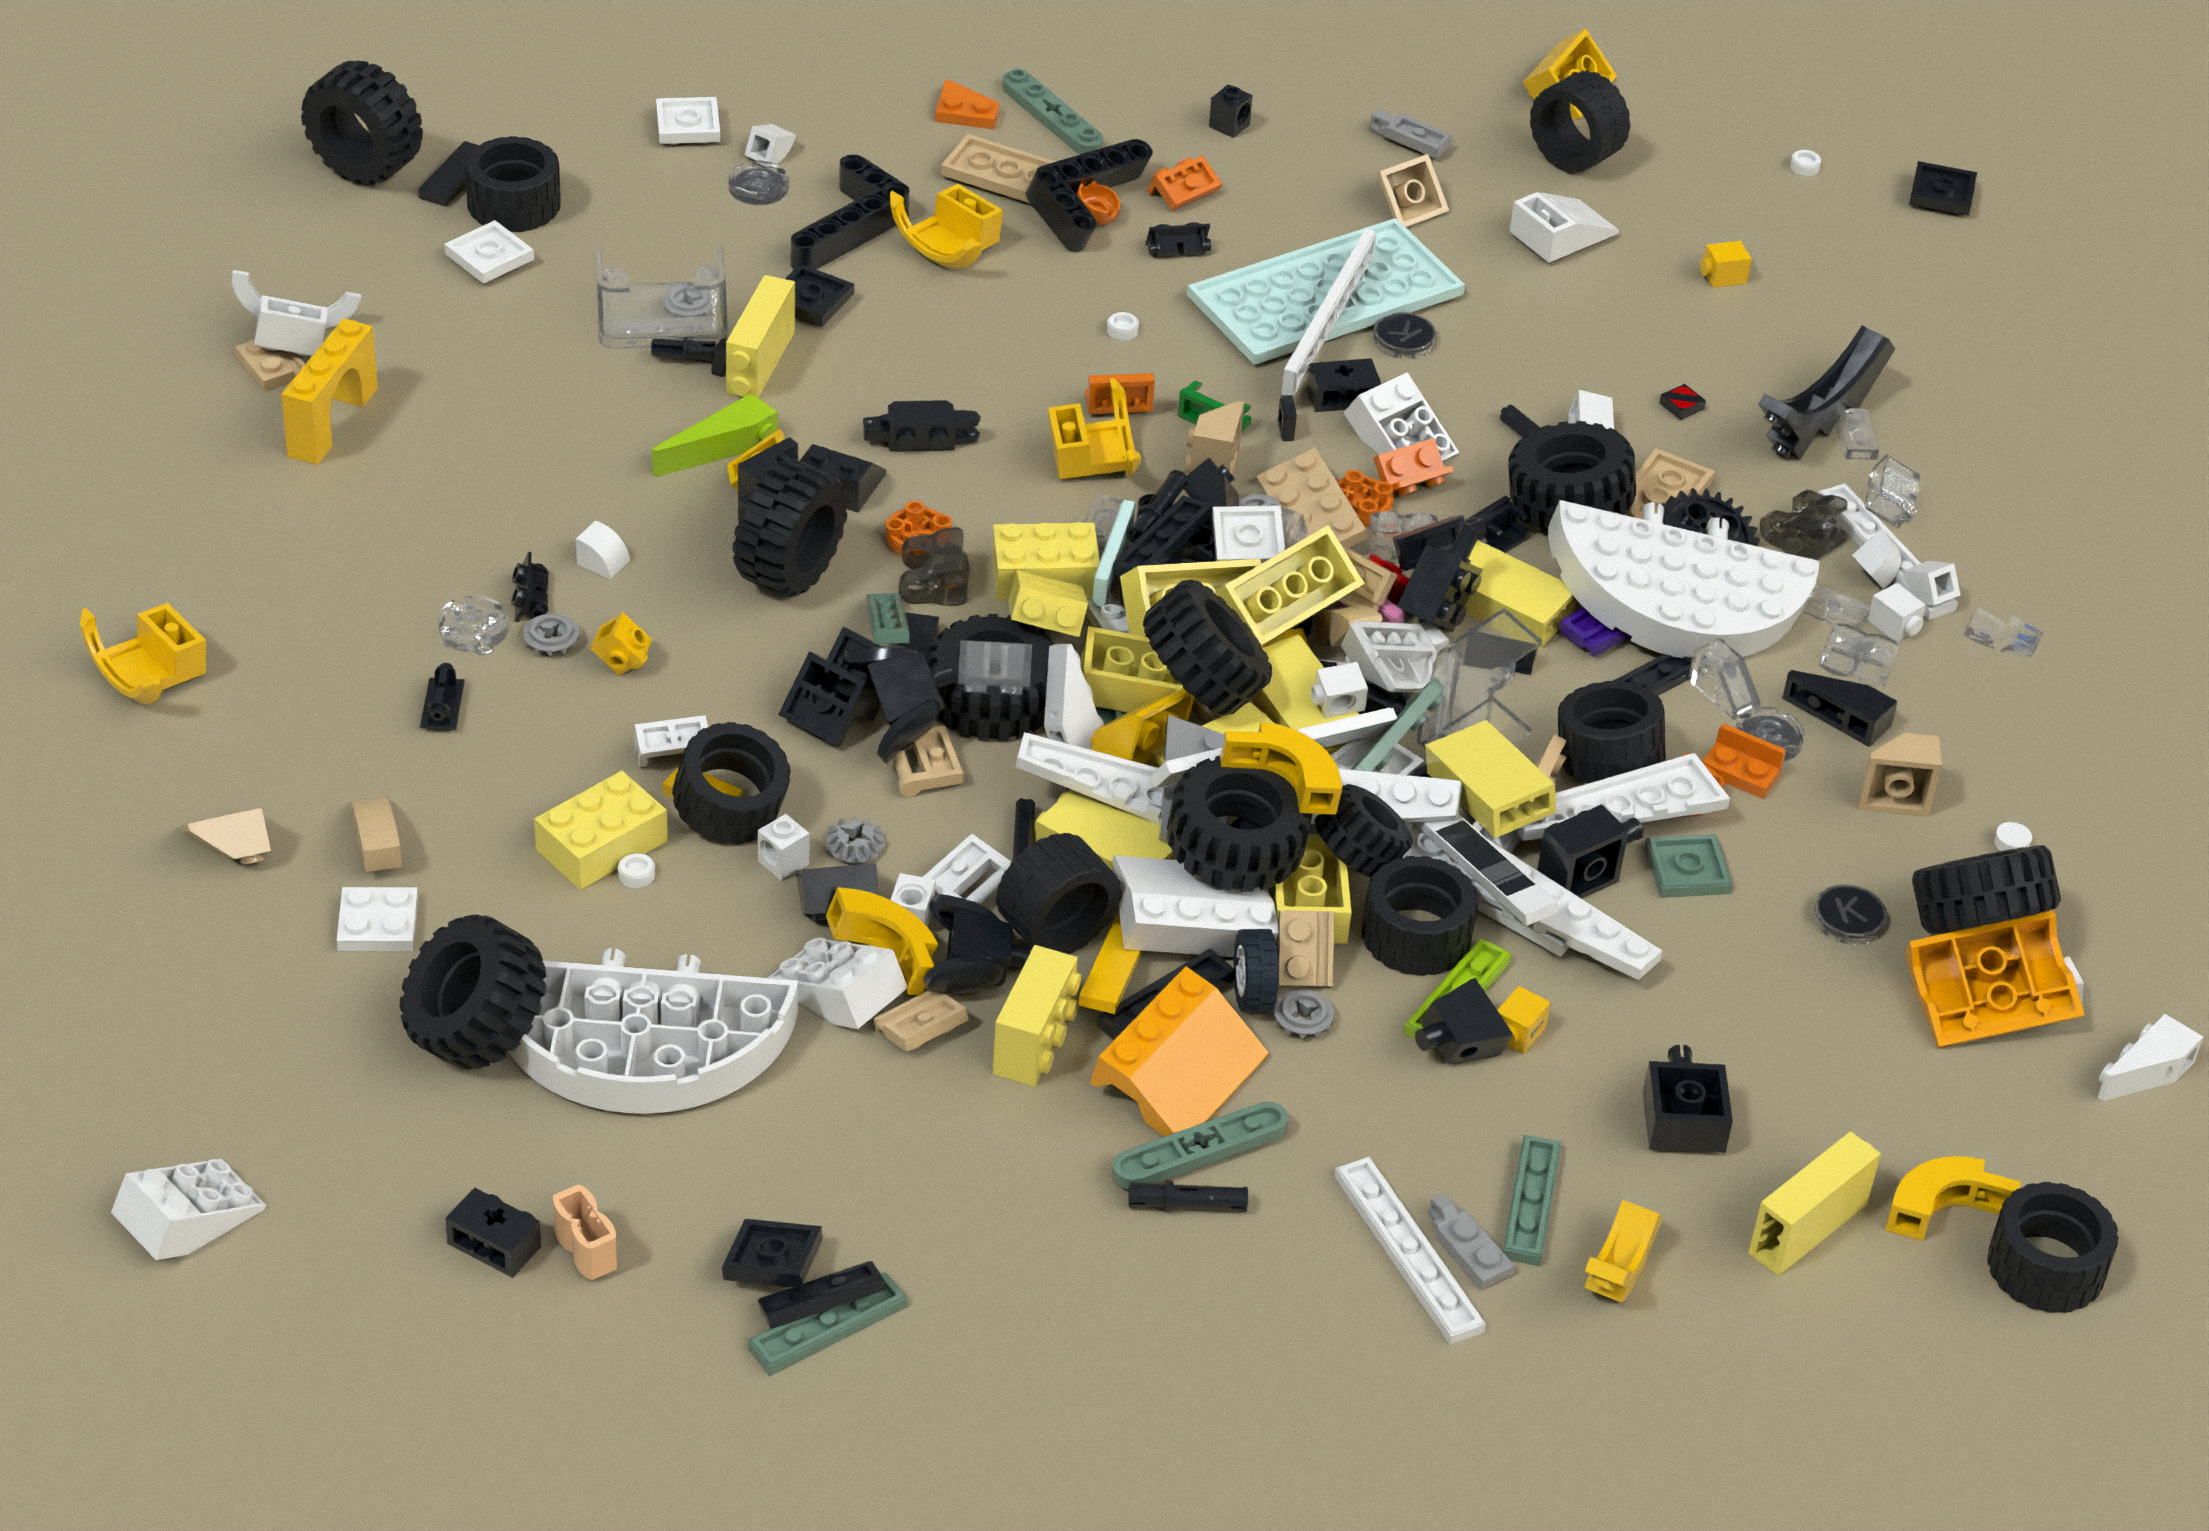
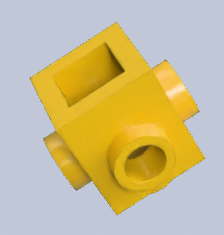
M622 612L599 627L590 649L620 676L630 669H639L648 658L647 651L652 639Z

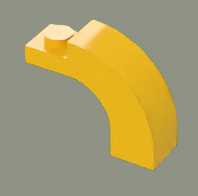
M1260 722L1258 732L1225 731L1220 753L1221 767L1263 769L1277 773L1288 780L1294 787L1298 799L1299 813L1336 815L1342 792L1341 777L1335 761L1319 743L1292 728L1266 722Z
M837 887L826 913L834 940L859 942L879 948L892 949L908 986L906 989L907 994L918 996L923 994L926 987L923 978L934 967L932 957L938 946L929 928L909 910L885 897L867 891Z
M1950 1156L1929 1160L1913 1168L1899 1183L1885 1230L1923 1241L1930 1218L1934 1213L1945 1207L1968 1206L1999 1215L2005 1199L2010 1197L2013 1191L2020 1188L2021 1182L1984 1172L1986 1160L1979 1158Z
M1622 1200L1601 1252L1596 1258L1590 1257L1584 1272L1589 1273L1584 1288L1619 1302L1625 1301L1643 1269L1664 1215Z

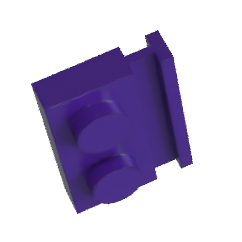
M1585 608L1560 620L1559 631L1581 649L1586 647L1590 650L1592 657L1631 637V635L1617 627L1613 630L1609 629Z

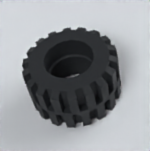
M1346 784L1342 786L1336 815L1318 814L1314 819L1315 827L1326 846L1347 866L1370 878L1383 864H1387L1397 858L1401 859L1413 845L1411 833L1401 817L1377 795L1356 785Z

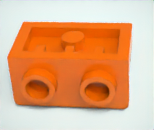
M1201 155L1192 160L1190 157L1185 158L1172 169H1160L1152 176L1153 181L1147 188V191L1150 195L1159 192L1173 211L1218 191L1222 186V182L1205 157Z
M1153 373L1089 375L1088 389H1085L1084 394L1088 414L1104 415L1113 413L1109 378L1116 379L1124 388L1128 413L1152 412L1155 386Z
M1435 438L1373 457L1380 480L1390 483L1393 486V492L1397 491L1399 497L1418 491L1416 485L1426 483L1427 488L1446 482L1444 476L1454 472L1452 465L1444 467Z
M1722 724L1718 730L1716 743L1705 756L1702 763L1722 776L1724 783L1764 799L1781 775L1786 750L1732 726Z

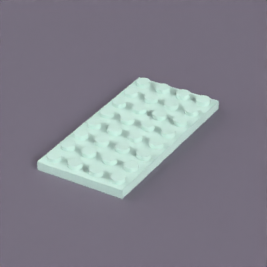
M1396 218L1366 227V229L1374 230L1377 233L1374 256L1326 341L1375 325L1385 316L1394 313H1411L1464 295L1465 284ZM1365 228L1190 284L1187 287V296L1253 365L1292 353L1296 350Z

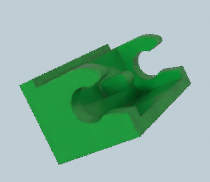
M1196 380L1180 390L1178 417L1195 425L1199 415L1225 406L1221 402L1196 392L1202 386V383ZM1244 403L1241 433L1251 424L1252 420L1251 416L1244 415L1251 408L1246 403Z

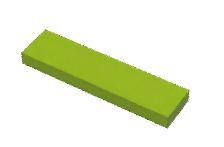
M1479 938L1405 1023L1404 1034L1415 1039V1032L1423 1028L1421 1021L1431 1004L1467 981L1476 978L1486 992L1510 964L1512 953Z

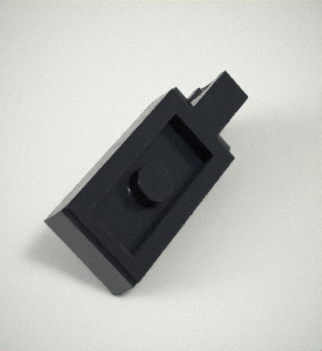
M1462 515L1452 516L1393 537L1400 569L1403 571L1414 569L1426 544L1446 551V549L1450 550L1462 522L1482 531L1481 534L1487 533L1484 520L1479 519L1477 516L1464 519Z

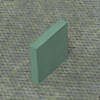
M1716 834L1646 838L1645 850L1660 898L1731 894L1733 884Z

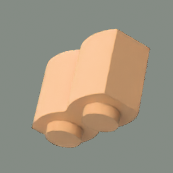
M578 1184L554 1194L555 1235L558 1242L566 1250L573 1253V1261L578 1271L586 1278L594 1280L617 1270L616 1231L612 1222L604 1214L597 1211V1203L591 1192Z

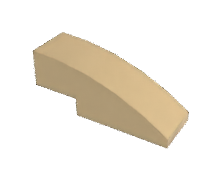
M1366 605L1327 610L1318 613L1313 618L1319 644L1331 642L1332 647L1341 646L1349 626L1355 621L1383 622L1381 614Z
M388 797L351 802L360 855L363 859L365 872L402 867L401 846Z

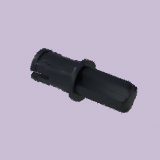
M683 337V340L652 339L651 355L654 357L682 358L683 363H685V360L712 362L716 341L687 340V337Z

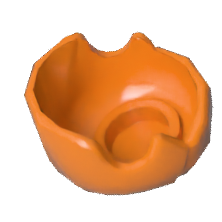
M1092 181L1085 187L1082 183L1079 185L1076 195L1094 216L1097 226L1108 224L1118 217L1121 203L1117 193L1108 186L1099 185L1095 181Z

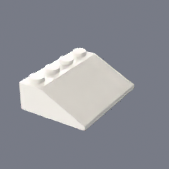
M1114 855V873L1121 884V898L1118 901L1124 949L1197 955L1212 949L1219 956L1233 957L1235 938L1240 929H1271L1276 941L1279 930L1275 904L1267 889L1260 890L1257 887L1252 892H1241V889L1232 888L1231 891L1221 890L1219 885L1212 883L1209 886L1201 882V877L1198 875H1190L1183 868L1184 863L1179 864L1177 860Z

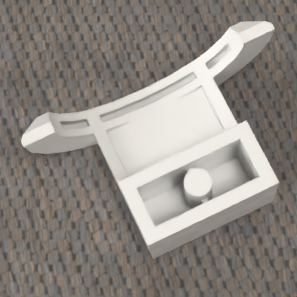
M232 271V285L237 298L250 313L257 317L254 345L262 346L267 350L275 351L279 349L294 352L303 357L313 356L323 343L325 329L338 325L343 318H349L358 308L362 297L360 294L345 292L334 304L329 307H322L270 296H261L252 285L248 272Z

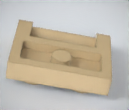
M945 725L932 727L928 733L892 759L900 779L898 787L901 794L905 797L915 796L920 790L963 784V771ZM913 748L922 772L912 773L904 752L905 749Z

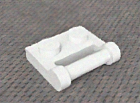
M971 834L923 877L936 880L935 896L937 894H945L962 898L960 895L990 868H994L997 871L966 898L967 900L982 904L997 890L1001 877L1010 866L1011 861L977 836Z

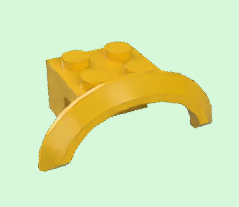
M960 184L953 185L937 193L934 216L913 226L905 212L904 197L894 191L890 192L893 218L901 234L916 251L940 266L951 269L966 268L976 262L982 250L998 243L1000 240L1003 210Z
M1109 378L1114 420L1085 424L1080 403L1048 407L1050 439L1059 479L1109 474L1118 471H1125L1126 476L1130 478L1140 466L1141 456L1134 448L1125 390L1116 379Z
M169 603L138 613L137 637L106 649L98 634L95 616L86 607L82 609L80 629L92 660L107 681L121 694L142 705L153 704L159 699L162 690L206 674V639Z

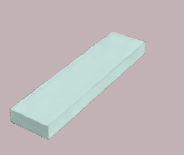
M1124 500L1120 505L1094 577L1092 598L1094 606L1102 607L1108 601L1116 575L1113 574V562L1125 552L1130 538L1127 537V531L1134 522L1135 502Z

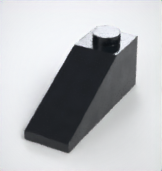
M1208 458L1184 478H1188V484L1183 489L1190 498L1211 504L1212 512L1213 507L1239 506V494L1231 485L1235 478L1224 464L1217 467ZM1211 517L1209 519V522L1213 525V519Z
M1795 670L1788 672L1782 699L1868 747L1892 726L1898 702L1866 684Z

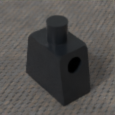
M1476 978L1467 981L1435 1000L1421 1021L1423 1028L1415 1032L1416 1043L1422 1051L1437 1048L1445 1062L1449 1064L1499 1056L1513 1036V1033Z

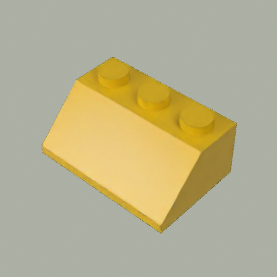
M1585 28L1559 41L1523 81V84L1530 96L1535 99L1544 89L1576 72H1596L1608 78L1611 83L1617 75ZM1570 103L1572 119L1577 120L1581 118L1583 114Z
M1181 688L1137 707L1116 720L1097 728L1091 738L1092 750L1150 765L1151 751L1166 743L1165 726L1168 715L1188 721L1195 697L1184 688Z

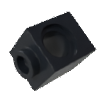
M1226 85L1211 97L1209 127L1232 138L1237 136L1250 125L1253 95L1238 87Z

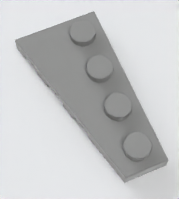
M1168 715L1165 726L1164 762L1222 748L1225 734ZM1176 784L1165 786L1162 791L1159 840L1167 843V824Z

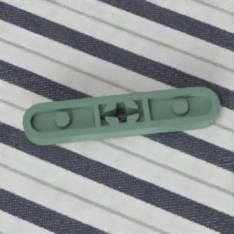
M1019 68L1005 73L1003 76L1004 92L1075 152L1083 154L1103 148V135L1031 74Z
M1436 678L1427 683L1397 716L1398 719L1377 738L1350 770L1372 772L1375 768L1377 771H1380L1393 757L1389 751L1409 728L1415 731L1427 719L1423 712L1426 709L1431 712L1442 702L1445 697L1441 692L1445 687Z
M1262 1102L1119 1153L1114 1158L1112 1178L1118 1186L1129 1190V1182L1155 1184L1281 1138L1287 1130V1111L1277 1103ZM1199 1142L1202 1146L1207 1145V1148L1202 1149L1200 1145L1194 1146V1143Z

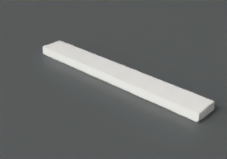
M1366 228L1363 231L1284 369L1281 395L1294 396L1308 373L1309 363L1314 362L1374 256L1376 231Z
M1386 708L1298 729L1297 731L1309 736L1325 748L1379 735L1398 718L1393 708ZM1222 748L1165 761L1149 777L1153 788L1157 789L1177 784L1189 768L1196 767L1197 763L1208 758L1211 761L1215 760V757L1220 755Z

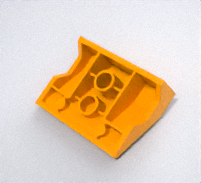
M2054 910L1909 941L1904 952L1913 988L1938 1048L2085 1016L2073 973L2065 965L2060 949Z
M1185 966L1099 1055L1090 1083L1095 1087L1113 1084L1137 1101L1144 1122L1165 1137L1209 1121L1267 1058L1269 1052L1219 990Z

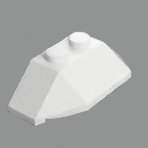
M1355 621L1349 626L1341 644L1346 653L1345 659L1347 664L1357 662L1365 679L1389 692L1418 693L1430 682L1432 662L1435 661L1437 652L1420 624Z

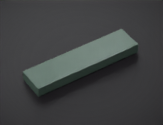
M876 593L866 595V607L874 644L909 643V628L901 594Z
M1523 1135L1503 1246V1253L1510 1261L1535 1266L1541 1265L1561 1141Z
M883 1272L881 1275L886 1290L769 1329L749 1339L748 1350L767 1374L771 1376L906 1308L907 1297L888 1274Z

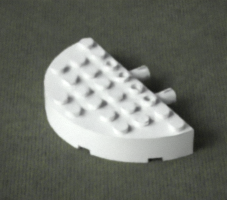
M1559 500L1548 526V540L1552 558L1557 560L1562 570L1560 577L1569 591L1592 616L1611 630L1617 627L1631 635L1632 642L1662 654L1679 658L1686 656L1701 661H1716L1718 656L1733 655L1734 659L1767 649L1790 631L1816 583L1819 561L1728 540L1729 523L1725 519H1722L1721 529L1719 528L1720 518L1709 520L1707 523L1708 535L1664 525V507L1658 503L1656 514L1654 512L1655 502L1646 504L1643 507V519H1638Z
M612 948L602 952L601 965L542 961L544 962L547 975L543 979L547 987L546 994L541 997L540 1001L542 1009L539 1016L535 1015L531 1023L533 1028L529 1034H524L519 1040L521 1044L514 1051L508 1052L520 1068L536 1082L568 1100L605 1111L640 1114L689 1109L715 1101L742 1088L757 1078L779 1056L795 1026L798 1014V981L699 973L701 968L700 959L691 955L689 966H686L687 954L681 955L677 959L676 971L623 967L626 961L625 954L621 950L615 949L614 959L610 960Z

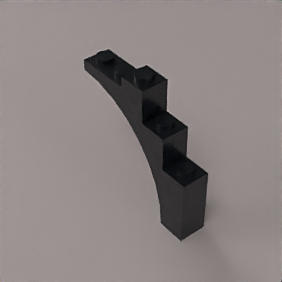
M1862 325L1836 362L1808 389L1793 398L1782 401L1764 394L1758 405L1765 413L1764 419L1773 424L1766 435L1773 444L1772 450L1785 458H1789L1792 455L1801 460L1818 432L1828 437L1845 409L1855 414L1895 351L1891 341Z

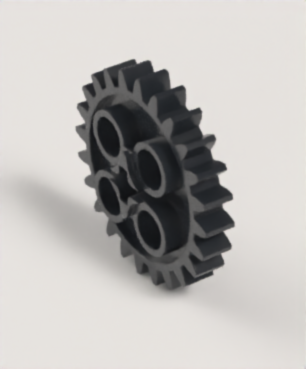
M1691 488L1687 496L1681 490L1676 498L1670 496L1666 504H1662L1664 507V525L1706 534L1705 528L1710 520V516H1712L1713 518H1720V529L1722 519L1728 521V540L1758 546L1760 542L1759 538L1754 537L1758 528L1748 526L1752 516L1742 517L1741 513L1744 507L1733 508V498H1729L1726 502L1722 501L1721 492H1717L1715 497H1710L1709 491L1706 488L1702 495H1698L1697 491Z

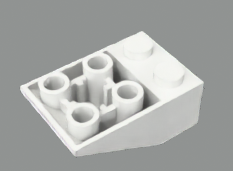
M1536 192L1514 201L1509 232L1550 263L1617 235L1619 230L1580 199Z
M1408 372L1358 395L1344 412L1359 438L1378 454L1435 438L1442 462L1460 453Z
M815 938L808 941L802 951L793 958L782 962L779 965V969L768 977L772 979L797 980L798 1002L833 1025L859 1029L908 988L892 949L824 938Z
M211 1159L209 1161L126 1173L111 1213L155 1260L189 1255L264 1211L266 1204L254 1193L250 1186L241 1180L222 1159Z

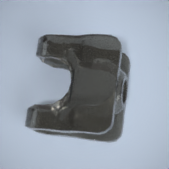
M1804 490L1792 498L1793 513L1774 510L1760 519V533L1766 542L1782 549L1787 554L1818 560L1847 539L1846 532L1839 528L1836 516L1847 510V500L1836 495H1822L1813 490ZM1773 525H1774L1776 528L1782 530V533L1777 532V531L1773 528Z
M961 528L940 529L930 535L909 537L903 542L901 548L902 561L911 570L905 571L899 578L898 591L901 594V599L909 604L934 603L942 606H959L967 602L970 563L967 553L963 551L964 534ZM920 550L924 554L915 555L911 551ZM916 585L922 588L918 590H912L908 588V586Z

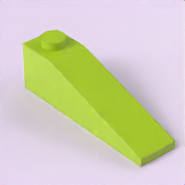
M750 393L652 448V474L659 477L743 454L778 430V411Z

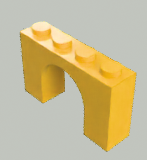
M343 318L282 392L287 457L318 465L333 446L330 419L332 399L364 407L378 389L373 326Z

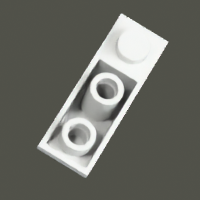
M1072 644L1049 646L1044 720L1047 736L1052 740L1092 750V735L1097 728L1104 726V722L1097 714L1092 700L1093 693L1091 687L1085 681L1080 667V657Z
M2166 1014L2154 1025L2148 1023L2141 1032L2138 1041L2135 1044L2128 1043L2121 1052L2119 1060L2115 1064L2110 1062L2105 1066L2099 1076V1082L2102 1083L2097 1099L2106 1101L2176 1082L2195 1063L2203 1036Z

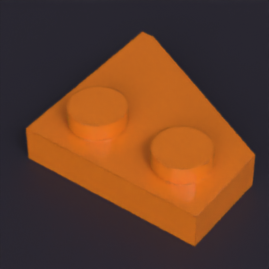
M945 79L935 112V122L994 129L999 114V102Z

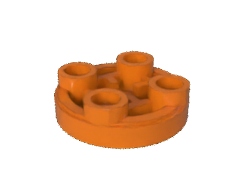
M1349 470L1345 473L1344 478L1337 480L1338 485L1364 527L1380 524L1389 518L1394 501L1393 486L1390 483L1380 482L1374 478L1364 476L1359 470Z
M909 501L906 503L905 509L895 512L885 522L886 544L892 551L901 556L913 559L931 558L943 553L951 544V517L934 509L926 508L920 501Z

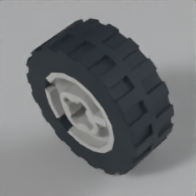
M1240 929L1238 934H1236L1233 956L1235 969L1234 990L1238 1008L1241 1012L1273 1011L1272 1009L1275 1008L1279 978L1277 946L1274 934L1271 929Z

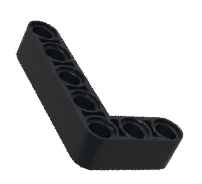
M1131 139L1042 165L1037 168L1025 191V196L1067 249L1076 252L1082 251L1095 230L1097 222L1076 195L1079 185L1082 183L1085 187L1092 181H1095L1099 185L1110 188L1140 178L1153 154L1152 148L1143 140Z
M853 154L842 157L839 162V189L854 201L791 236V267L795 269L799 264L818 269L897 226L891 210L890 192L894 191L904 197V208L907 217H909V187L860 155Z

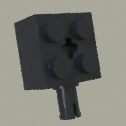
M1462 522L1450 550L1446 549V551L1426 544L1397 607L1432 624L1454 631L1455 626L1460 625L1466 615L1467 608L1465 605L1470 595L1477 591L1481 583L1480 574L1482 569L1471 564L1469 557L1482 531Z
M1602 804L1592 809L1581 811L1576 816L1560 823H1554L1544 829L1537 871L1579 898L1587 897L1619 882L1626 844L1643 838V827L1639 820L1634 817L1621 823Z
M1680 1044L1672 1046L1668 1050L1669 1062L1649 1061L1643 1087L1649 1149L1726 1153L1733 1119L1725 1064L1692 1063L1691 1048L1683 1045L1684 1057H1681Z

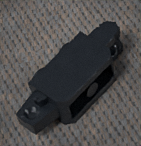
M947 400L893 401L888 405V414L863 418V437L865 441L887 443L889 445V452L955 450V444H971L978 441L980 432L974 427L978 426L981 416L974 410H954L953 404Z

